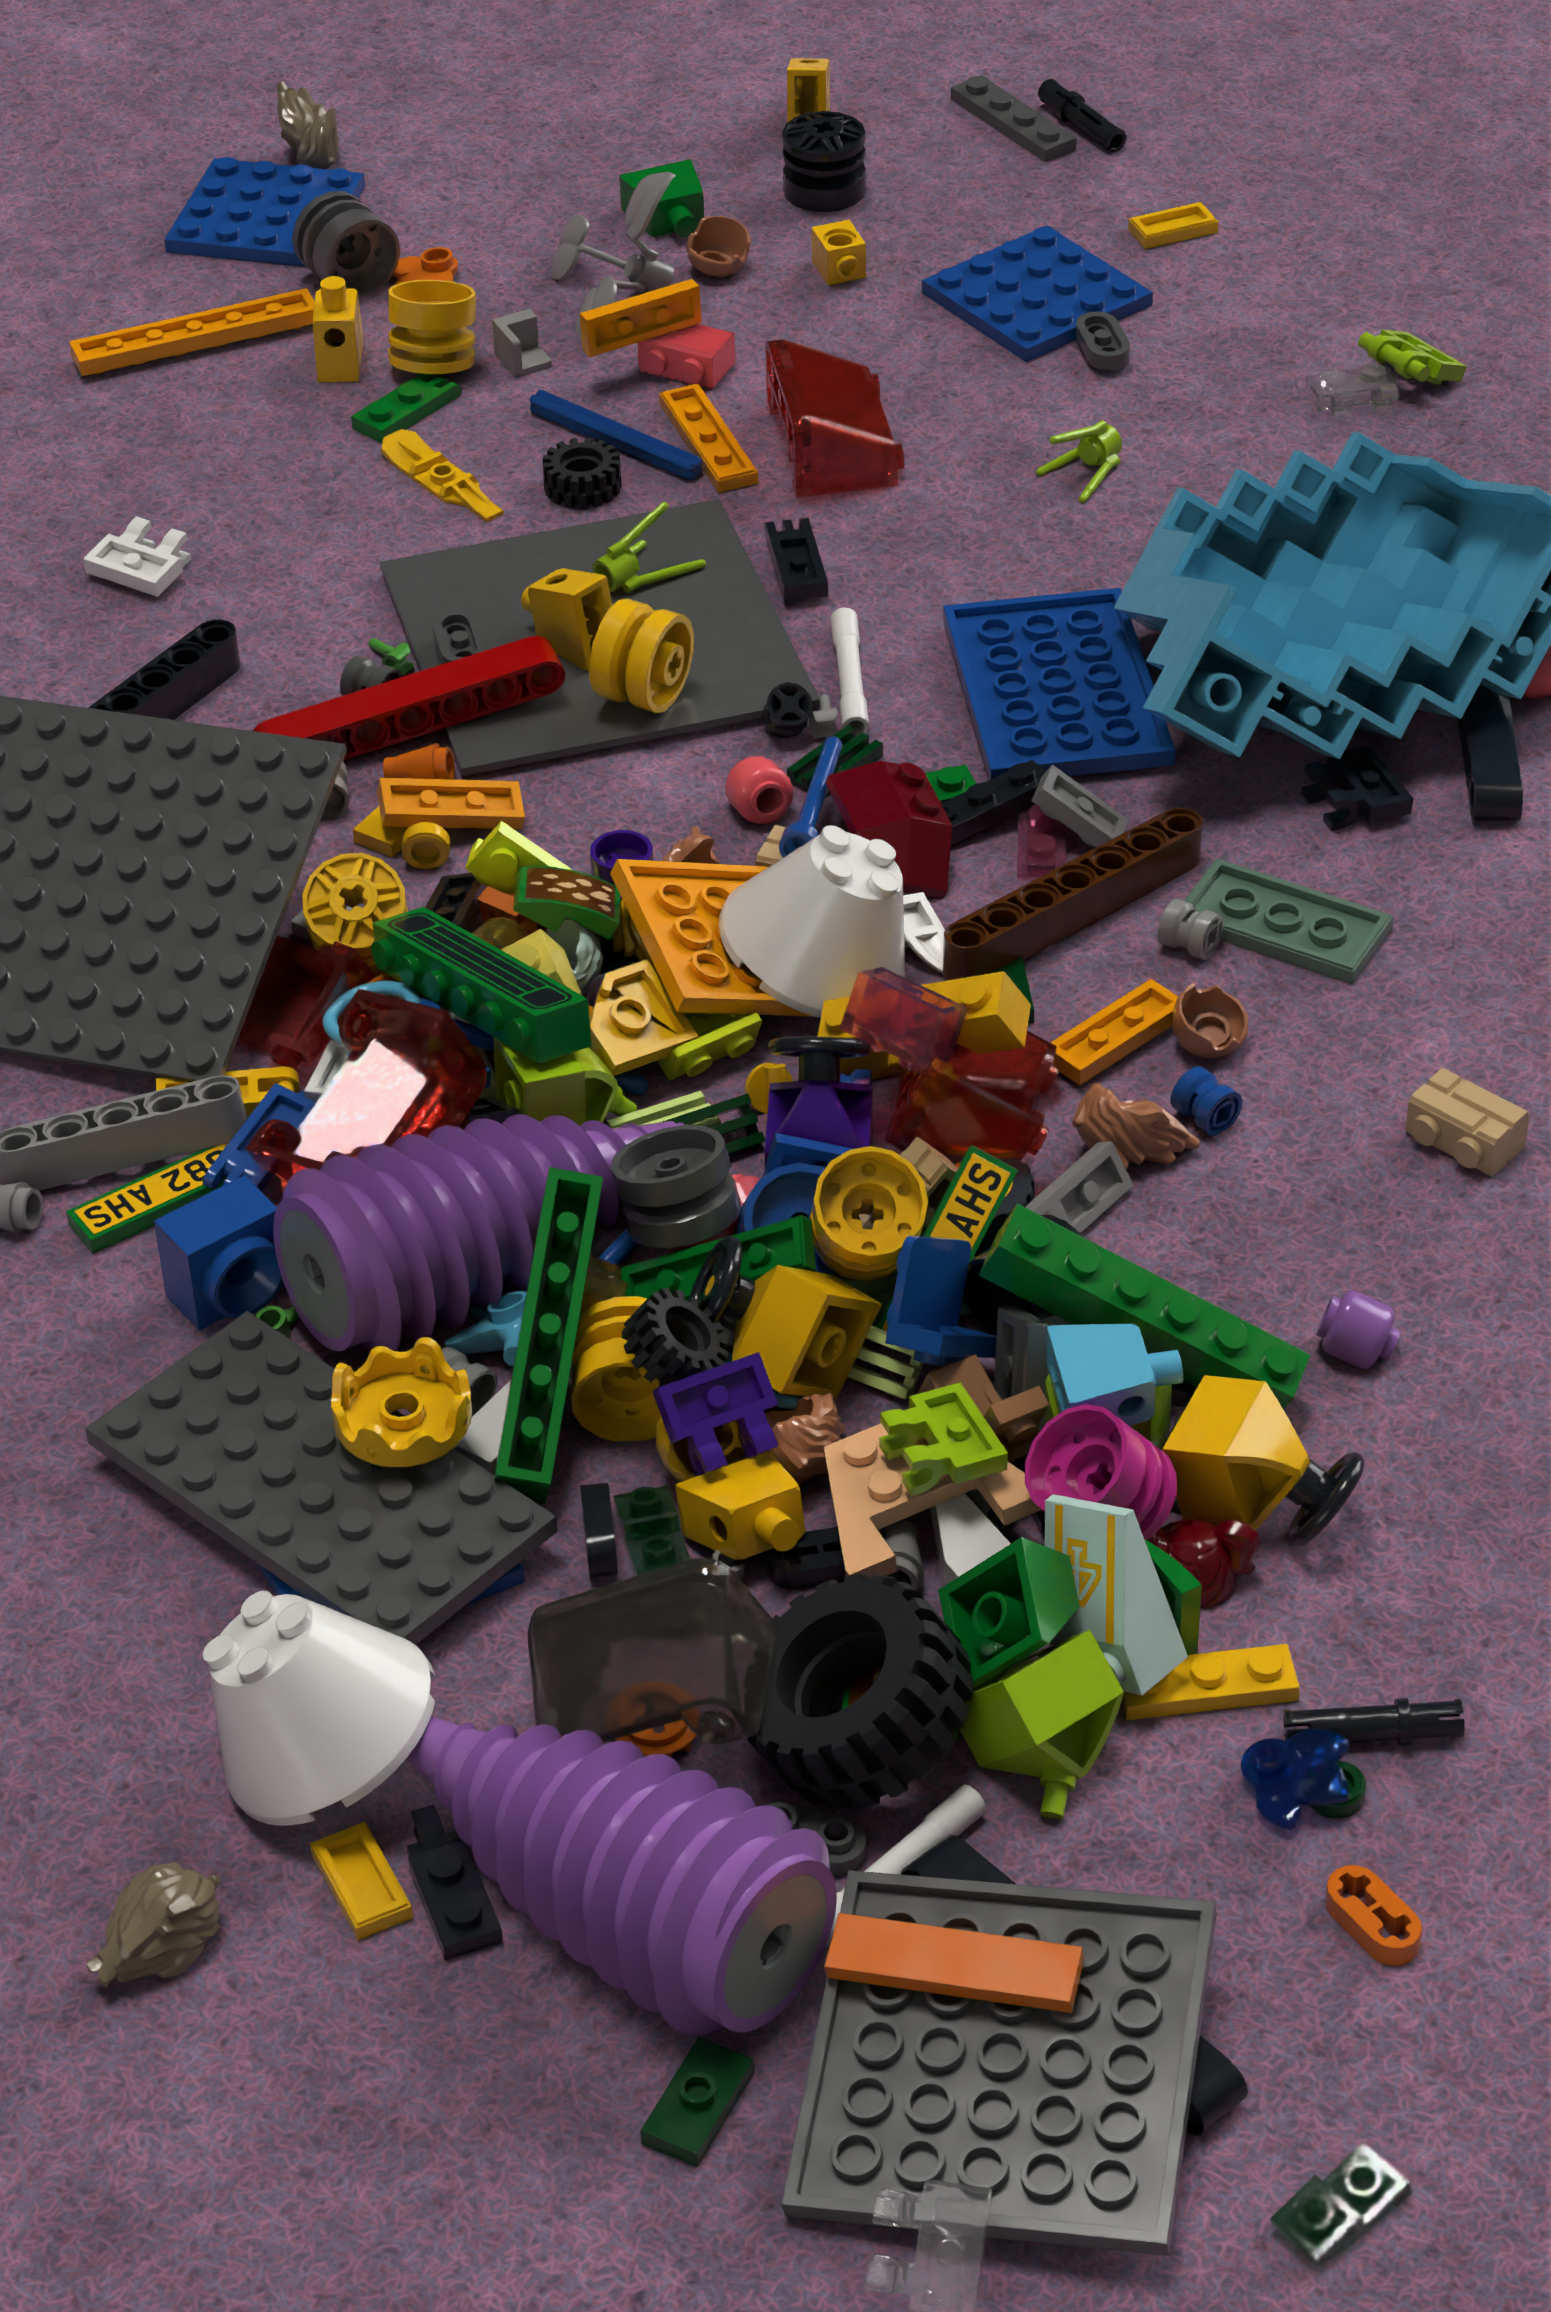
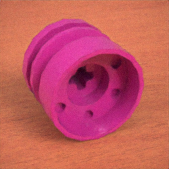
M1084 1404L1068 1408L1049 1420L1033 1440L1025 1461L1026 1488L1031 1500L1042 1510L1045 1511V1500L1052 1494L1132 1509L1145 1540L1154 1536L1169 1517L1177 1495V1473L1169 1456L1107 1408Z

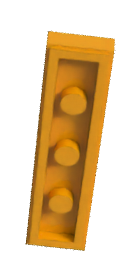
M692 384L659 393L660 406L692 454L699 456L703 460L701 468L718 493L759 483L757 469L699 384Z

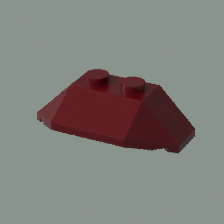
M878 761L830 774L825 783L850 833L870 841L873 839L883 840L895 849L896 857L894 861L902 873L903 892L911 894L923 892L927 897L944 898L948 887L952 824L923 769L908 762L897 764Z

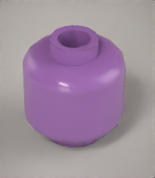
M1350 1290L1343 1294L1341 1298L1332 1296L1320 1321L1316 1335L1323 1338L1322 1348L1327 1355L1365 1370L1372 1367L1378 1357L1387 1361L1390 1359L1401 1331L1392 1327L1395 1316L1394 1310L1390 1305L1361 1292Z

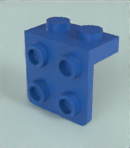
M924 1236L906 1237L896 1262L898 1274L893 1302L887 1312L888 1329L886 1344L915 1350L914 1360L945 1366L946 1362L954 1363L975 1354L978 1358L996 1357V1335L958 1326L971 1254V1244L969 1241Z

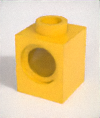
M850 219L811 227L812 262L827 285L866 278V243Z

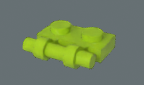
M1382 329L1380 335L1376 337L1365 332L1358 341V346L1367 351L1369 358L1378 363L1387 362L1394 366L1397 374L1406 379L1413 377L1420 382L1427 381L1437 385H1442L1443 380L1461 382L1467 368L1465 364L1408 332Z

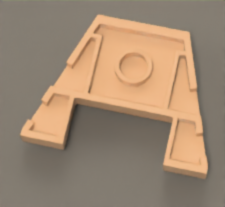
M881 1423L824 1447L846 1576L866 1574L871 1579L872 1575L887 1576L896 1572V1556L878 1530L971 1490H979L1004 1526L1042 1510L1030 1498L1025 1485V1473L1009 1462L1005 1471L955 1484L949 1474L942 1475L939 1482L933 1488L924 1493L911 1496L902 1483V1473L912 1471L903 1456L888 1460L879 1447V1438L889 1435ZM925 1438L918 1439L916 1444L929 1446Z

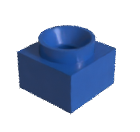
M245 1175L154 1220L165 1295L199 1331L225 1317L238 1318L246 1311L251 1314L258 1312L277 1295L281 1288L285 1287L274 1245L273 1224L277 1207Z

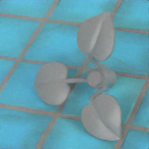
M671 172L650 174L643 178L635 188L626 210L624 222L629 226L626 234L627 237L643 253L640 255L632 254L627 262L583 245L589 230V221L586 217L574 215L565 224L560 236L559 247L556 249L551 263L552 278L558 281L565 280L573 271L579 252L624 269L625 277L629 278V281H618L608 276L599 281L597 288H592L588 291L579 309L575 325L576 333L580 340L579 313L614 303L617 288L632 289L643 293L645 290L650 292L671 284L674 275L673 266L658 260V252L651 250L640 237L648 227L660 199L672 179L676 176Z

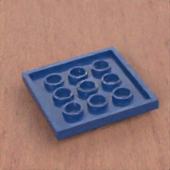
M232 157L214 158L165 237L166 252L306 267L295 254L292 242L294 225L301 211L315 197L330 191H345L359 198L365 187L364 173L350 172L343 168L333 170L318 169L304 164L288 166L274 164L270 161L248 162L238 161Z
M1048 225L1039 227L1031 233L1015 240L1007 241L999 247L983 254L975 255L967 261L951 268L943 269L939 273L922 280V293L1025 362L1076 340V321L1078 317L1085 313L1105 312L1111 314L1119 321L1153 304L1152 291Z

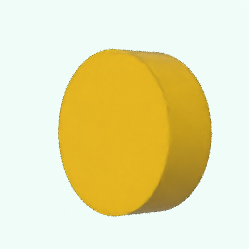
M420 822L410 826L404 832L402 855L408 864L419 869H433L442 866L447 861L450 853V837L444 828L435 823Z

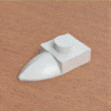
M923 892L904 895L905 948L910 947L923 962L942 973L945 929Z

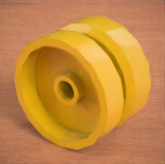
M628 598L618 600L608 609L593 641L589 660V680L592 690L599 697L619 703L629 701L636 708L653 713L665 712L676 701L690 671L694 652V631L691 621L683 614L666 609L654 611L648 604Z

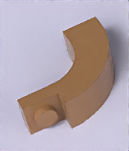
M976 1354L927 1374L918 1394L961 1382L1008 1452V1462L1013 1465L1026 1460L1032 1442L1040 1432L1038 1425L1049 1407V1403L1040 1386L1002 1400L994 1389Z

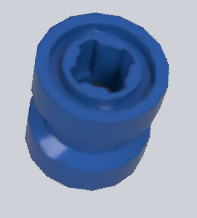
M1201 1066L1193 1067L1179 1078L1172 1090L1170 1103L1176 1111L1187 1118L1194 1117L1196 1125L1211 1136L1218 1135L1234 1124L1240 1114L1243 1102L1238 1092L1225 1084L1218 1085L1216 1076Z

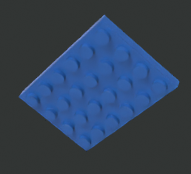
M1121 588L943 606L944 625L989 780L1007 772L1009 768L1016 764L1026 763L1030 760L1035 761L1046 771L1051 765H1054L1068 776L1175 765L1176 750L1166 721L1143 709L1154 685L1131 618L1113 609L1122 593Z

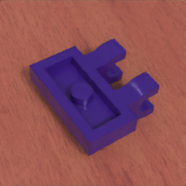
M759 1352L658 1387L652 1391L671 1444L687 1438L689 1459L695 1477L728 1465L713 1430L716 1427L738 1421L739 1439L745 1458H750L778 1447L774 1433L764 1413V1410L777 1406L778 1402Z

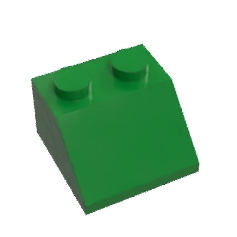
M1023 1537L938 1589L944 1622L960 1639L961 1645L968 1653L971 1662L970 1675L973 1678V1689L1050 1643L1080 1607L1070 1556Z

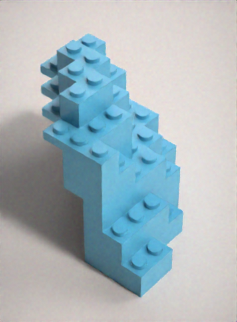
M1352 432L1333 469H1330L1302 451L1294 450L1275 488L1243 469H1236L1216 507L1185 488L1177 487L1113 608L1146 628L1161 632L1146 662L1162 670L1143 709L1217 751L1236 757L1241 756L1258 725L1282 732L1318 754L1340 759L1356 728L1401 739L1417 709L1461 719L1480 684L1498 695L1522 699L1551 645V495L1536 486L1467 480L1430 457L1396 455L1358 432Z

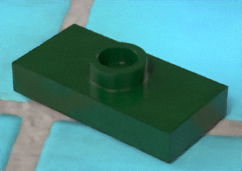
M698 2037L640 2130L641 2144L698 2167L755 2072L754 2059Z

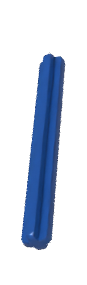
M538 390L535 395L532 394L530 397V410L532 413L596 441H605L608 446L612 445L619 451L682 478L694 480L703 471L701 468L703 460L699 456L544 390Z

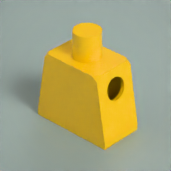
M790 59L787 67V123L793 118L806 113L830 111L829 59Z
M326 277L320 282L321 289L315 292L313 311L317 381H359L363 331L358 291L354 288L346 289L345 280L341 277ZM333 342H344L340 346H333Z
M566 568L557 569L528 586L522 594L521 605L524 610L532 613L536 636L545 637L550 641L556 654L588 672L595 635L602 619L612 606L607 576Z
M769 1451L675 1484L682 1534L715 1551L718 1550L721 1554L734 1560H742L772 1548L778 1551H788L796 1545L799 1538L806 1531L798 1483Z

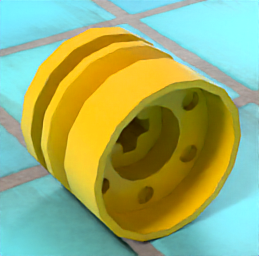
M415 280L393 285L388 290V318L391 323L398 326L388 332V341L392 345L388 349L390 365L412 373L447 374L469 369L475 364V351L472 346L475 344L476 337L473 331L466 328L476 321V293L473 288L452 281Z
M365 853L340 854L323 862L309 876L303 891V915L309 944L317 960L332 973L349 978L373 977L383 973V971L377 969L371 952V946L374 942L373 922L408 912L405 888L397 872L382 859ZM359 903L364 904V907L361 908L360 906H358ZM349 906L352 910L348 911L346 907Z
M873 1146L850 1149L830 1161L818 1178L810 1214L813 1227L814 1250L824 1265L842 1277L861 1281L886 1278L897 1271V1257L902 1249L903 1242L908 1236H920L928 1206L924 1180L912 1163L892 1150ZM859 1214L869 1215L870 1223L873 1224L872 1229H862V1222L858 1220Z
M639 1296L610 1298L595 1303L579 1317L572 1357V1412L582 1427L600 1438L612 1441H637L656 1438V1424L661 1414L652 1391L659 1387L660 1381L655 1378L650 1383L643 1377L648 1371L643 1366L638 1369L634 1367L631 1361L636 1356L635 1354H626L624 1345L628 1340L622 1338V1330L625 1328L624 1323L647 1298Z

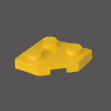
M647 959L605 974L590 1018L592 1045L590 1048L607 1066L613 1076L669 1057L674 1048L699 1037L683 1012H676L663 982Z

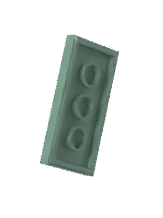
M1218 858L1215 859L1184 900L1193 904L1196 911L1210 910L1223 916L1224 929L1220 940L1351 984L1354 983L1393 928L1394 916Z

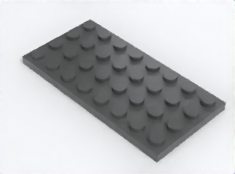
M248 1311L85 1428L89 1445L310 1601L400 1636L415 1645L557 1533L555 1515L504 1481L494 1480L495 1475L454 1448L440 1458L410 1467H382L354 1456L339 1441L333 1425L331 1396L334 1368ZM397 1410L391 1413V1415L397 1417L405 1416Z

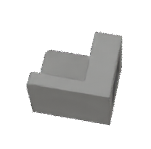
M531 309L492 319L495 355L514 377L552 366L551 358L539 346L537 316Z

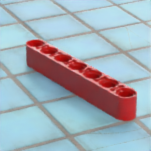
M530 636L259 723L252 731L345 744L347 751L343 760H347L550 695L563 685L566 672L550 641L542 636Z

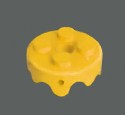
M429 1337L419 1338L414 1347L406 1352L393 1351L384 1346H377L370 1351L363 1366L353 1372L351 1366L338 1363L332 1376L331 1411L336 1436L345 1449L354 1456L382 1467H410L425 1464L444 1456L465 1437L471 1423V1391L466 1370L454 1371L445 1360L441 1347L435 1340ZM399 1409H407L412 1413L403 1417L391 1415L392 1412Z

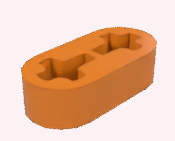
M1346 1865L1336 1869L1329 1876L1325 1898L1327 1911L1372 1958L1382 1964L1400 1966L1411 1962L1418 1955L1422 1936L1420 1919L1374 1872L1362 1866ZM1343 1891H1347L1352 1896H1349L1347 1898L1342 1897ZM1361 1892L1365 1894L1364 1903L1354 1895H1358ZM1383 1927L1392 1935L1384 1938L1382 1936ZM1400 1932L1405 1934L1403 1940H1400L1395 1935Z

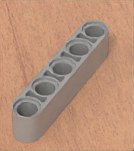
M213 1076L5 1129L0 1132V1177L2 1184L25 1182L30 1188H36L40 1191L229 1143L248 1119L239 1082L231 1076Z

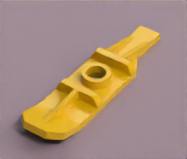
M400 429L383 438L381 453L394 467L443 502L465 506L486 522L504 514V510L495 505L480 490L479 483L472 474L463 472L449 462L441 452L432 450L416 432Z

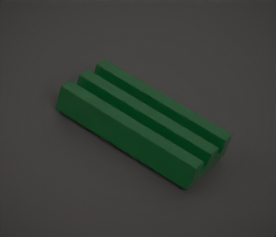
M849 725L833 735L842 742V749L834 773L871 764L883 757L882 742L875 740L869 744L868 735L861 732L855 736V728ZM824 742L787 768V776L790 778L792 785L805 792L808 791ZM829 789L827 791L826 797H828L831 794Z
M748 1093L662 1121L692 1125L738 1110L739 1118L709 1127L717 1130L721 1135L742 1128L745 1129L747 1137L726 1143L728 1155L765 1142L763 1132H759L756 1125L759 1122L756 1113H752L749 1106L752 1102Z

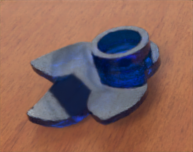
M1310 1729L1301 1731L1286 1741L1269 1738L1252 1744L1242 1756L1241 1771L1245 1782L1256 1790V1807L1260 1815L1275 1826L1292 1830L1301 1816L1302 1805H1328L1348 1801L1350 1799L1348 1784L1344 1773L1336 1762L1349 1751V1741L1332 1731ZM1268 1762H1278L1273 1766H1263Z

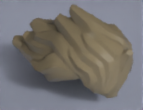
M280 81L277 84V107L279 125L282 129L281 138L286 140L290 147L297 151L296 159L298 165L304 164L312 168L326 169L335 164L340 140L337 136L335 109L331 108L327 112L324 111L323 104H316L306 88L300 87L297 92L292 87L288 88L284 81Z
M176 1862L152 1865L144 1872L137 1873L118 1895L116 1906L106 1925V1945L97 1954L98 1956L86 1963L89 1973L99 1972L98 1981L104 1987H107L116 1979L124 1983L154 1974L165 1978L175 1977L184 1973L202 1953L206 1942L219 1930V1903L215 1897L216 1887L220 1883L218 1876L211 1875L206 1878L201 1872L188 1870Z

